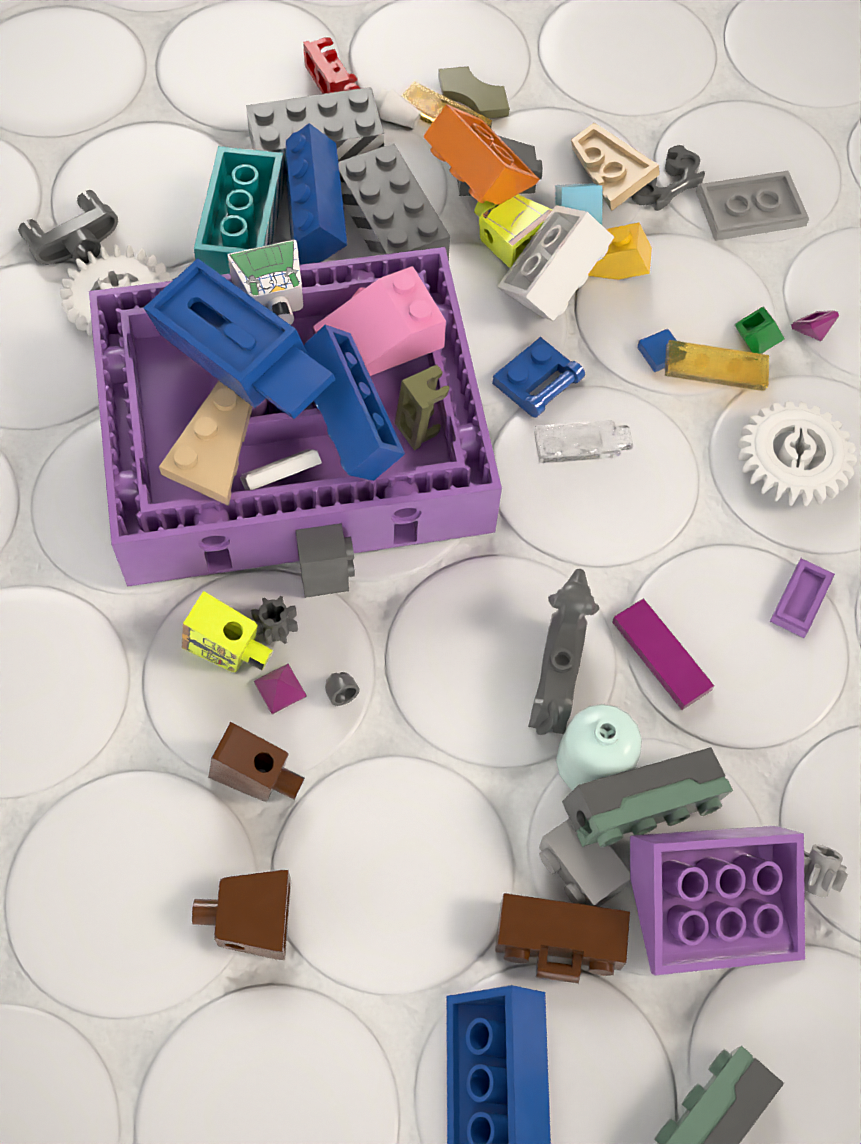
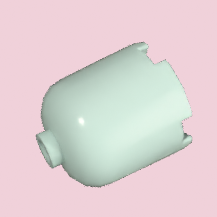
M599 704L588 706L576 714L560 741L556 759L559 774L567 786L574 790L580 784L635 769L640 758L642 745L638 725L628 713L611 705Z

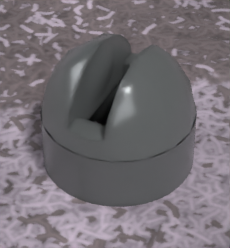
M346 672L333 673L326 680V694L335 706L345 705L359 694L357 683Z

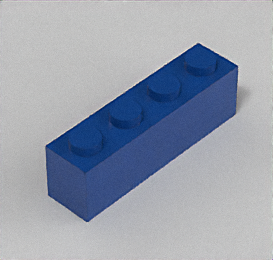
M325 324L304 344L308 355L332 372L335 380L314 400V403L321 411L327 425V433L334 442L341 458L342 468L350 476L374 481L403 457L405 452L351 333Z

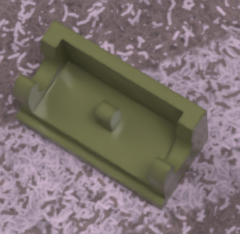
M437 364L401 382L395 425L413 450L420 448L421 443L437 436L440 432V424H435L427 429L429 418L434 415V403L444 399L448 395L450 388L447 385L436 390L437 381L443 373Z

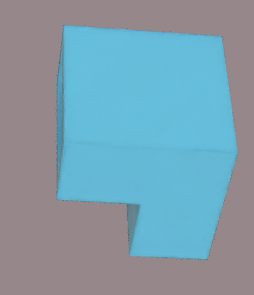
M595 183L555 185V206L586 211L602 225V185Z

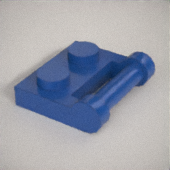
M540 337L494 374L492 384L530 416L536 418L545 411V406L570 384H576L585 377V371L578 362L570 361ZM556 371L561 374L537 395H530L532 391Z

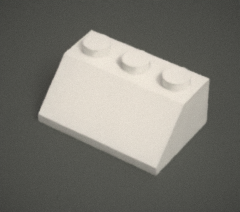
M556 205L497 287L537 315L554 321L556 317L566 310L568 301L575 291L585 284L588 279V273L596 262L606 255L608 246L615 237L588 212Z

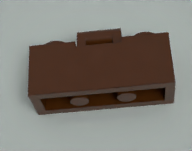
M503 893L500 903L495 952L504 953V960L514 963H528L529 957L537 958L536 978L579 984L581 965L589 966L588 972L592 974L612 976L614 975V970H621L627 962L630 911ZM547 956L570 958L571 965L547 961Z

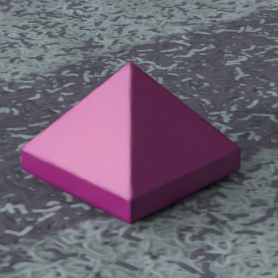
M835 310L816 311L794 321L791 327L797 332L822 341L838 319L839 313Z
M289 664L254 680V684L271 714L307 697Z

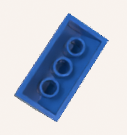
M308 123L285 140V178L291 240H296L299 265L323 262L347 246L337 145L333 140Z
M509 985L446 996L447 1144H551L545 992Z

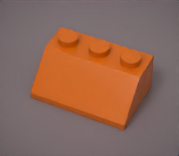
M448 104L444 106L423 136L432 146L430 148L431 153L441 161H446L451 166L449 172L459 181L466 182L470 187L468 190L470 195L481 203L488 201L500 205L536 185L540 180L481 118Z

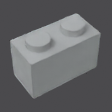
M567 819L543 836L539 849L542 851L539 853L540 859L552 874L557 872L565 882L564 890L572 903L600 907L629 885L631 882L630 871L610 845L600 847L597 842L582 847L577 831L575 832L570 819Z

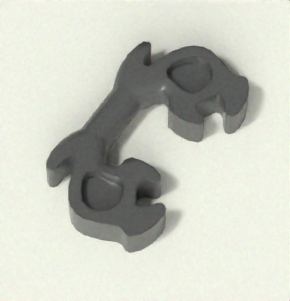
M683 145L671 147L667 153L665 170L669 175H681V178L667 187H657L656 177L631 196L632 200L638 205L656 203L655 211L665 208L678 194L686 189L695 188L698 184H702L705 171L697 173L700 157L694 152L685 149Z

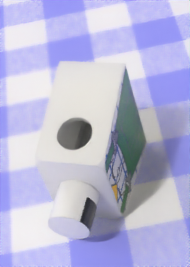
M296 240L228 254L233 284L291 325L294 321L292 312L303 308L302 283Z

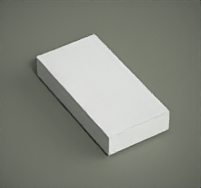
M306 449L241 474L240 478L245 490H254L322 462L317 450Z

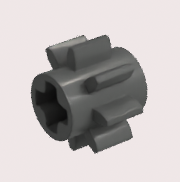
M280 596L277 600H267L264 597L262 598L263 604L260 609L251 610L252 620L258 625L256 636L263 633L266 645H270L272 641H281L286 644V637L289 632L298 631L297 621L293 619L297 616L295 605L286 607L283 596Z

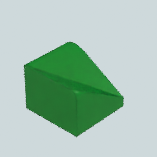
M764 306L734 325L755 357L785 340L775 320Z

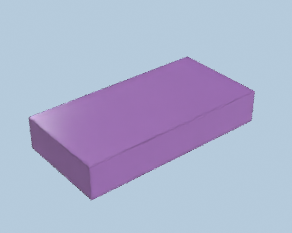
M800 558L770 622L805 638L835 574Z

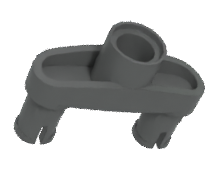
M87 190L86 194L90 199L83 192L77 198V204L84 210V214L57 226L47 233H44L37 221L33 219L27 220L32 229H29L23 222L20 224L18 231L21 237L29 244L31 254L41 264L50 265L72 257L75 260L79 258L84 263H89L88 251L95 258L98 257L101 248L100 242L116 229L118 216L110 206L101 202L94 191Z

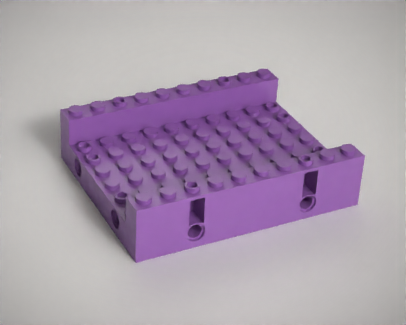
M445 247L299 265L303 308L292 312L294 321L291 326L297 330L303 344L314 335L313 326L352 299V296L360 287L367 288L379 278L411 266L416 270L445 318L444 348L370 376L405 455L374 481L350 476L341 466L339 453L327 433V425L314 401L293 419L268 399H265L256 408L252 407L245 440L242 442L238 458L236 476L234 475L231 487L232 494L229 506L161 475L159 469L162 461L219 381L162 337L144 310V307L172 281L89 291L111 545L127 587L298 562L299 556L295 531L297 529L341 523L344 537L351 536L354 553L495 533L502 486ZM222 274L223 277L233 283L231 274ZM437 364L443 373L437 381L436 390L447 385L450 388L448 395L444 399L434 403V415L429 418L427 429L435 424H440V432L437 436L421 443L420 448L413 450L395 425L401 382ZM306 449L318 451L321 464L254 490L244 489L240 478L241 474Z

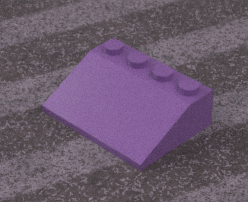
M763 826L630 836V879L651 974L665 975L805 960L804 833L779 826Z

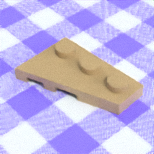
M595 122L571 139L572 150L593 183L602 185V197L611 211L660 175L657 163Z
M218 381L160 464L161 475L229 506L232 494L231 487L234 475L236 476L238 458L242 442L245 440L253 406L238 396L232 389Z

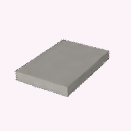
M789 171L703 183L697 186L696 193L715 241L805 227L809 221L808 214Z

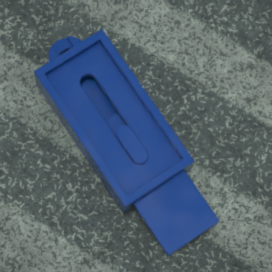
M198 258L177 278L172 279L173 281L144 307V310L162 337L225 386L232 389L254 408L265 399H268L291 418L295 419L335 380L332 372L308 355L297 330Z

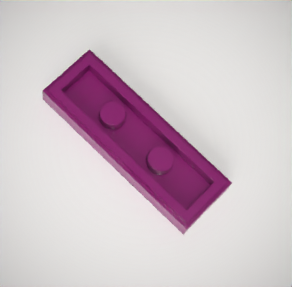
M644 598L614 616L612 623L681 710L713 690L715 685Z

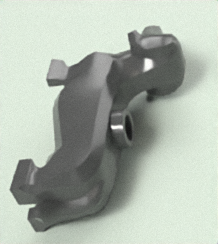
M581 568L573 572L562 589L548 597L550 605L558 610L551 615L543 653L540 681L528 727L536 728L538 735H545L552 729L554 733L564 734L566 731L567 721L572 711L574 688L588 624L585 615L592 616L599 610V605L595 603L594 597L591 595L585 571Z

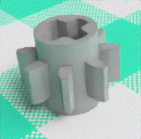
M818 844L813 845L810 853L804 851V890L819 897H827L831 888L841 892L848 876L845 872L847 867L841 865L843 857L835 850Z

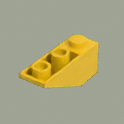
M640 222L606 229L615 238L609 244L606 255L596 262L588 276L620 280L650 274L652 247Z

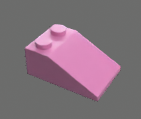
M411 266L379 278L313 326L314 334L325 324L351 333L368 373L372 376L444 348L446 320L416 270Z

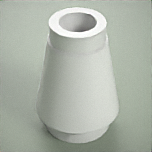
M383 88L375 101L379 117L382 120L414 129L421 117L422 111L416 109L415 106L393 89L388 91Z

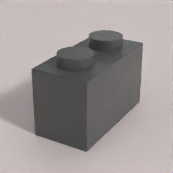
M342 524L295 530L305 598L349 591L348 577L355 576L354 551L351 536L344 537Z

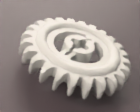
M115 244L112 256L107 254L103 246L100 248V259L95 258L88 251L87 255L90 263L88 265L77 258L76 263L79 272L73 268H68L67 271L70 279H62L64 289L60 290V296L63 300L61 303L62 309L67 313L68 320L75 323L78 330H87L88 336L93 337L89 291L96 290L98 287L101 290L172 281L170 274L166 272L164 263H157V258L154 254L147 258L145 250L141 248L137 257H134L131 245H128L125 255H121L118 245Z
M786 401L784 407L779 403H772L770 410L768 408H761L758 415L751 416L748 420V425L742 428V437L738 442V448L742 450L739 453L738 459L740 461L748 460L743 467L744 473L756 470L751 478V484L762 479L765 480L761 490L762 494L775 487V501H778L786 492L789 495L790 506L794 504L798 495L802 496L803 505L805 507L808 506L813 494L817 503L821 504L826 498V494L829 498L833 499L837 495L838 489L844 490L848 480L854 475L853 467L857 459L853 453L856 447L853 443L848 442L851 437L850 433L840 431L843 424L840 421L832 422L831 413L820 414V407L814 406L810 410L804 402H800L798 407H795L792 401ZM792 431V434L786 437L778 456H776L773 449V440L781 433ZM814 438L822 448L823 461L818 467L807 470L817 449Z

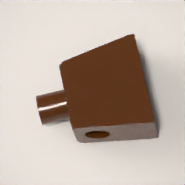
M232 722L229 723L211 758L208 778L265 802L268 801L273 790L295 800L305 777L284 768L289 755L285 750ZM257 769H264L267 772L263 773L258 771Z
M289 870L269 871L220 879L218 900L194 899L192 925L215 926L214 939L219 947L276 960H285L291 890Z

